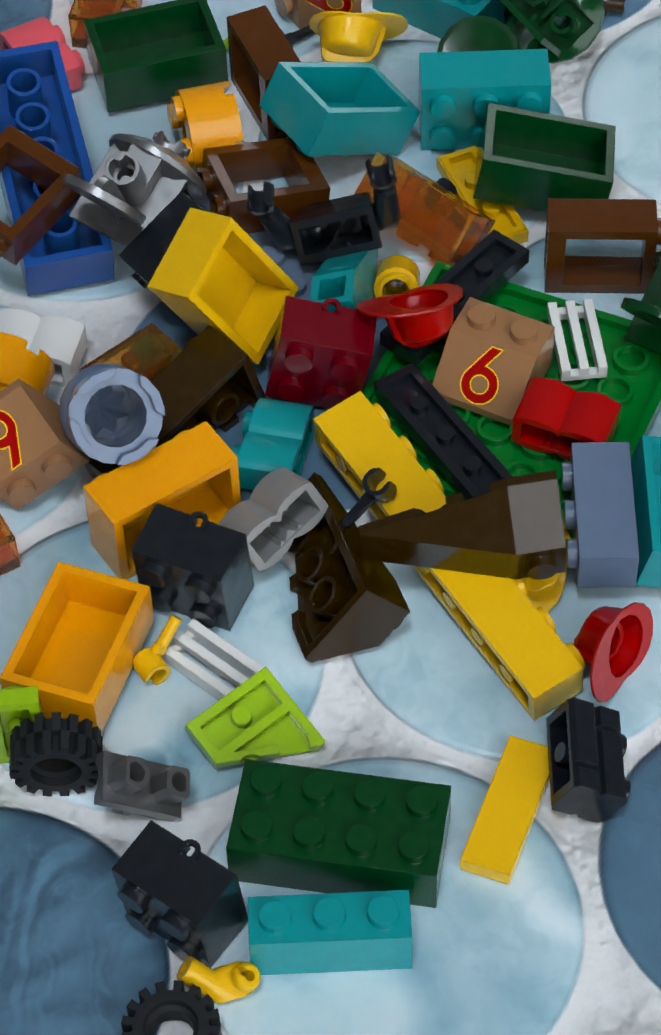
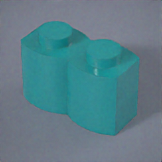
M259 398L254 410L246 411L242 426L244 439L241 445L235 444L232 450L238 457L240 488L254 490L267 474L281 467H285L301 476L303 464L309 453L315 431L313 418H315L314 406Z

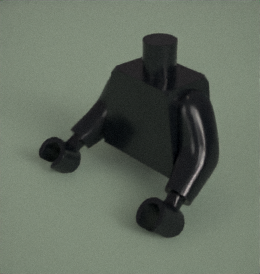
M386 155L387 162L380 166H372L371 160H366L365 165L370 186L374 188V202L371 201L369 192H363L311 204L292 220L278 206H274V185L270 182H264L263 192L255 191L251 185L248 186V212L260 215L262 225L279 249L287 251L296 249L300 266L324 261L329 258L382 248L383 245L379 231L394 228L401 220L400 205L395 186L397 177L390 155Z

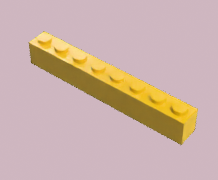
M361 391L313 418L316 444L359 499L366 492L363 488L364 475L373 468H381L386 473L385 479L377 485L376 491L382 489L389 481L396 485L397 494L392 501L388 503L376 502L372 507L368 508L376 520L412 508L421 509L428 513L440 509L446 504V496L443 494L444 488L436 473L430 468L427 470L423 469L417 461L416 452L410 441L404 435L398 437L390 428V420L381 405L378 403L371 404ZM413 566L533 721L583 690V673L586 665L582 655L572 643L565 645L555 633L556 626L549 613L543 607H538L537 609L527 598V590L521 579Z

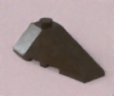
M556 470L503 478L489 483L491 492L465 500L462 493L446 497L445 505L428 513L421 509L412 508L358 526L362 559L511 579L530 577L542 580L550 578L556 573L566 572V542Z
M315 472L308 481L314 485L329 506L320 522L306 534L294 538L288 550L295 554L296 573L289 577L290 591L296 593L298 598V610L291 614L292 629L304 658L312 663L380 646L410 613L396 580L384 563L362 559L357 525L354 523L350 528H347L341 523V519L347 514V511L322 476Z

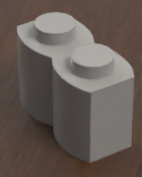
M281 467L267 474L257 484L250 499L232 507L220 520L219 525L246 534L251 566L258 571H263L276 564L287 553L294 538L300 537L312 530L323 518L329 505L310 481L285 467Z

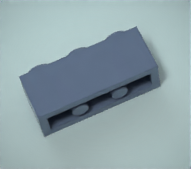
M629 442L571 443L570 462H561V490L570 491L571 500H564L563 504L564 529H573V539H566L567 568H575L577 588L636 587L639 549Z

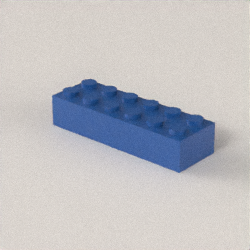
M58 41L1 50L0 134L9 125H12L81 169V179L90 182L93 173ZM6 166L0 172V185L10 226L12 227L46 190ZM78 200L21 259L20 266L28 296L114 280L113 248L110 238L77 222L69 216Z

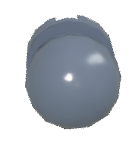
M98 363L82 369L67 383L60 398L59 420L65 436L78 450L83 451L88 457L102 463L126 465L142 459L158 443L159 439L157 437L162 428L165 407L159 391L147 377L119 364Z

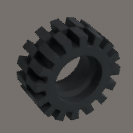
M52 712V718L47 719L43 713L34 715V722L25 718L20 721V727L15 725L12 729V735H10V778L15 779V784L20 788L27 785V792L35 794L40 789L43 790V796L50 797L52 796V791H59L60 796H69V790L73 789L79 794L85 792V785L93 788L99 778L98 769L95 764L96 754L103 751V735H101L99 727H93V722L87 718L79 723V715L71 713L67 719L61 718V712Z
M174 980L173 990H166L164 981L155 983L156 994L151 995L146 987L138 992L140 1003L138 1004L131 999L126 1007L128 1016L123 1015L121 1022L122 1035H152L157 1025L169 1020L187 1022L194 1031L193 1035H222L218 1008L214 1009L213 999L208 994L202 998L201 988L194 984L186 992L184 990V982Z

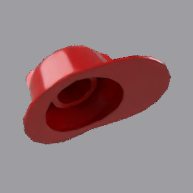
M449 283L426 285L401 294L364 300L357 304L356 310L361 314L385 317L393 338L400 344L412 348L424 347L448 336L454 321V304L463 297V289L458 285Z
M633 602L624 608L599 607L586 618L580 632L574 639V646L582 655L585 665L591 669L590 686L593 697L598 702H607L614 696L626 678L642 663L649 650L653 635V618L651 610L644 603Z

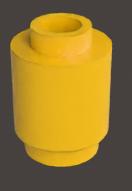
M394 255L384 259L376 271L374 283L375 297L401 294L418 288L420 284V271L416 263L402 255ZM393 279H398L402 282H395Z

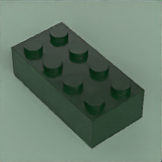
M245 759L226 846L228 869L237 874L239 882L320 893L409 890L410 905L436 908L450 824L451 786Z

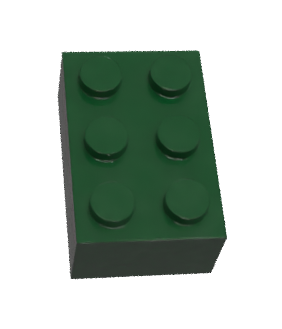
M174 0L83 20L88 59L107 112L169 99L175 96V91L179 89L228 81L226 47L207 0Z
M488 103L478 141L473 199L547 212L548 198L608 199L614 178L616 126Z

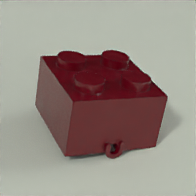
M286 296L271 351L265 396L282 399L287 402H298L330 409L357 392L362 391L373 356L377 317L361 314L356 309L342 307L341 303L334 298H327L321 303ZM330 304L336 307L335 311H329L327 306Z

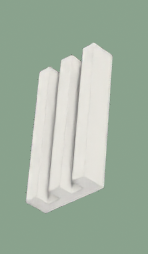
M583 299V305L576 306L575 300L565 301V307L559 308L557 307V302H548L547 317L549 325L555 327L553 345L561 381L607 377L608 365L593 299ZM579 318H584L595 367H589ZM560 320H568L578 365L577 369H571Z
M194 618L187 624V631L185 633L180 631L174 636V644L172 646L168 645V649L162 657L167 664L218 700L233 691V689L182 654L184 651H187L207 665L210 671L219 677H224L237 687L264 668Z

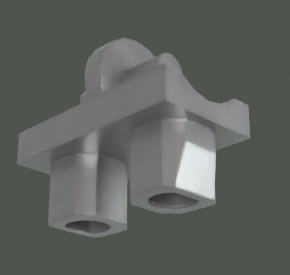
M108 751L96 754L95 764L98 769L99 778L94 795V805L112 808L115 813L121 815L136 813L168 821H175L181 818L182 801L190 795V772L187 768L147 761L144 758L131 755L125 756Z

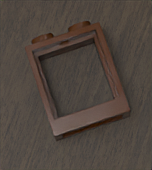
M266 5L228 16L227 31L231 81L267 140L289 137L283 130L277 128L272 123V118L259 104L278 63L301 61Z
M9 125L0 134V172L8 166L46 190L12 227L0 220V257L16 266L81 197L79 193L70 189L61 181L66 173L81 179V169L12 125Z
M290 137L205 148L203 150L202 167H198L196 172L206 187V195L210 201L211 213L231 217L247 234L266 230L260 221V215L248 212L247 193L237 194L232 183L284 176L289 187L274 189V206H278L292 220L309 205L329 200L330 187L315 159L302 154Z
M548 198L544 249V293L645 294L656 270L653 264L657 252L661 251V249H656L657 245H661V218H657L656 200ZM566 239L642 240L641 257L565 256Z

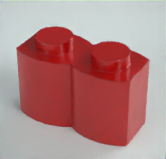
M534 377L531 378L513 417L511 440L527 449L542 453H556L565 460L570 461L571 443L612 441L618 427L621 405L603 393L575 391L557 379Z

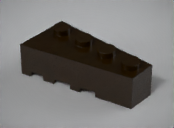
M210 325L198 336L191 338L184 346L182 352L166 368L157 371L150 381L159 391L165 407L162 428L157 437L159 440L154 448L173 439L178 433L190 430L205 421L215 431L220 428L226 433L239 423V417L237 416L239 412L248 405L254 408L259 398H266L248 354ZM90 458V461L84 466L90 476L95 479L97 476L109 473L122 465L102 463Z

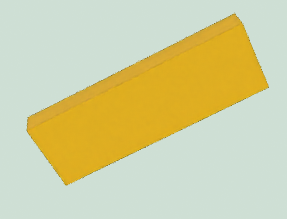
M476 145L436 157L437 170L442 178L448 179L456 187L457 197L455 200L466 218L472 223L473 229L480 241L493 230L500 232L518 244L528 241L529 230L514 206L473 199L478 151Z
M512 735L509 736L461 856V870L508 885L510 884L550 780L548 746Z

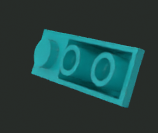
M378 249L326 259L312 276L309 300L323 303L327 298H334L341 303L342 307L356 309L358 303L372 299ZM330 304L327 306L329 311H335L336 307Z

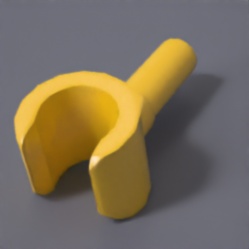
M171 614L153 646L139 651L133 659L134 668L144 682L151 679L155 685H159L170 674V667L162 657L182 622V619L176 615Z

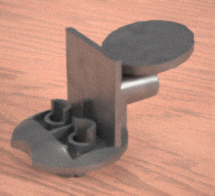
M163 131L155 132L152 140L132 134H114L109 140L110 149L90 182L67 173L61 180L63 184L81 195L69 215L70 218L126 247L181 191L193 201L203 200L206 195V187L195 170L183 159L184 156L187 157L190 154L191 149L187 148L186 144L181 140L172 143L165 137Z

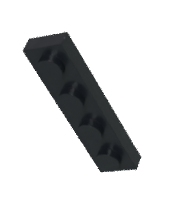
M493 230L434 284L449 283L458 285L463 289V297L454 304L453 323L470 297L486 302L529 262V249ZM388 325L380 332V345L407 362L414 363L415 366L446 339L443 338L424 347L412 348L404 346L395 340Z
M414 363L374 382V395L459 493H462L465 500L491 492L489 486L491 482L513 477Z

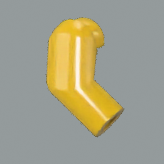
M189 956L181 964L176 978L179 981H183L188 987H191L192 984L200 987L201 995L205 996L208 994L214 1002L224 1003L252 993L260 984L261 976L258 967L250 962L236 961L211 969L194 957Z

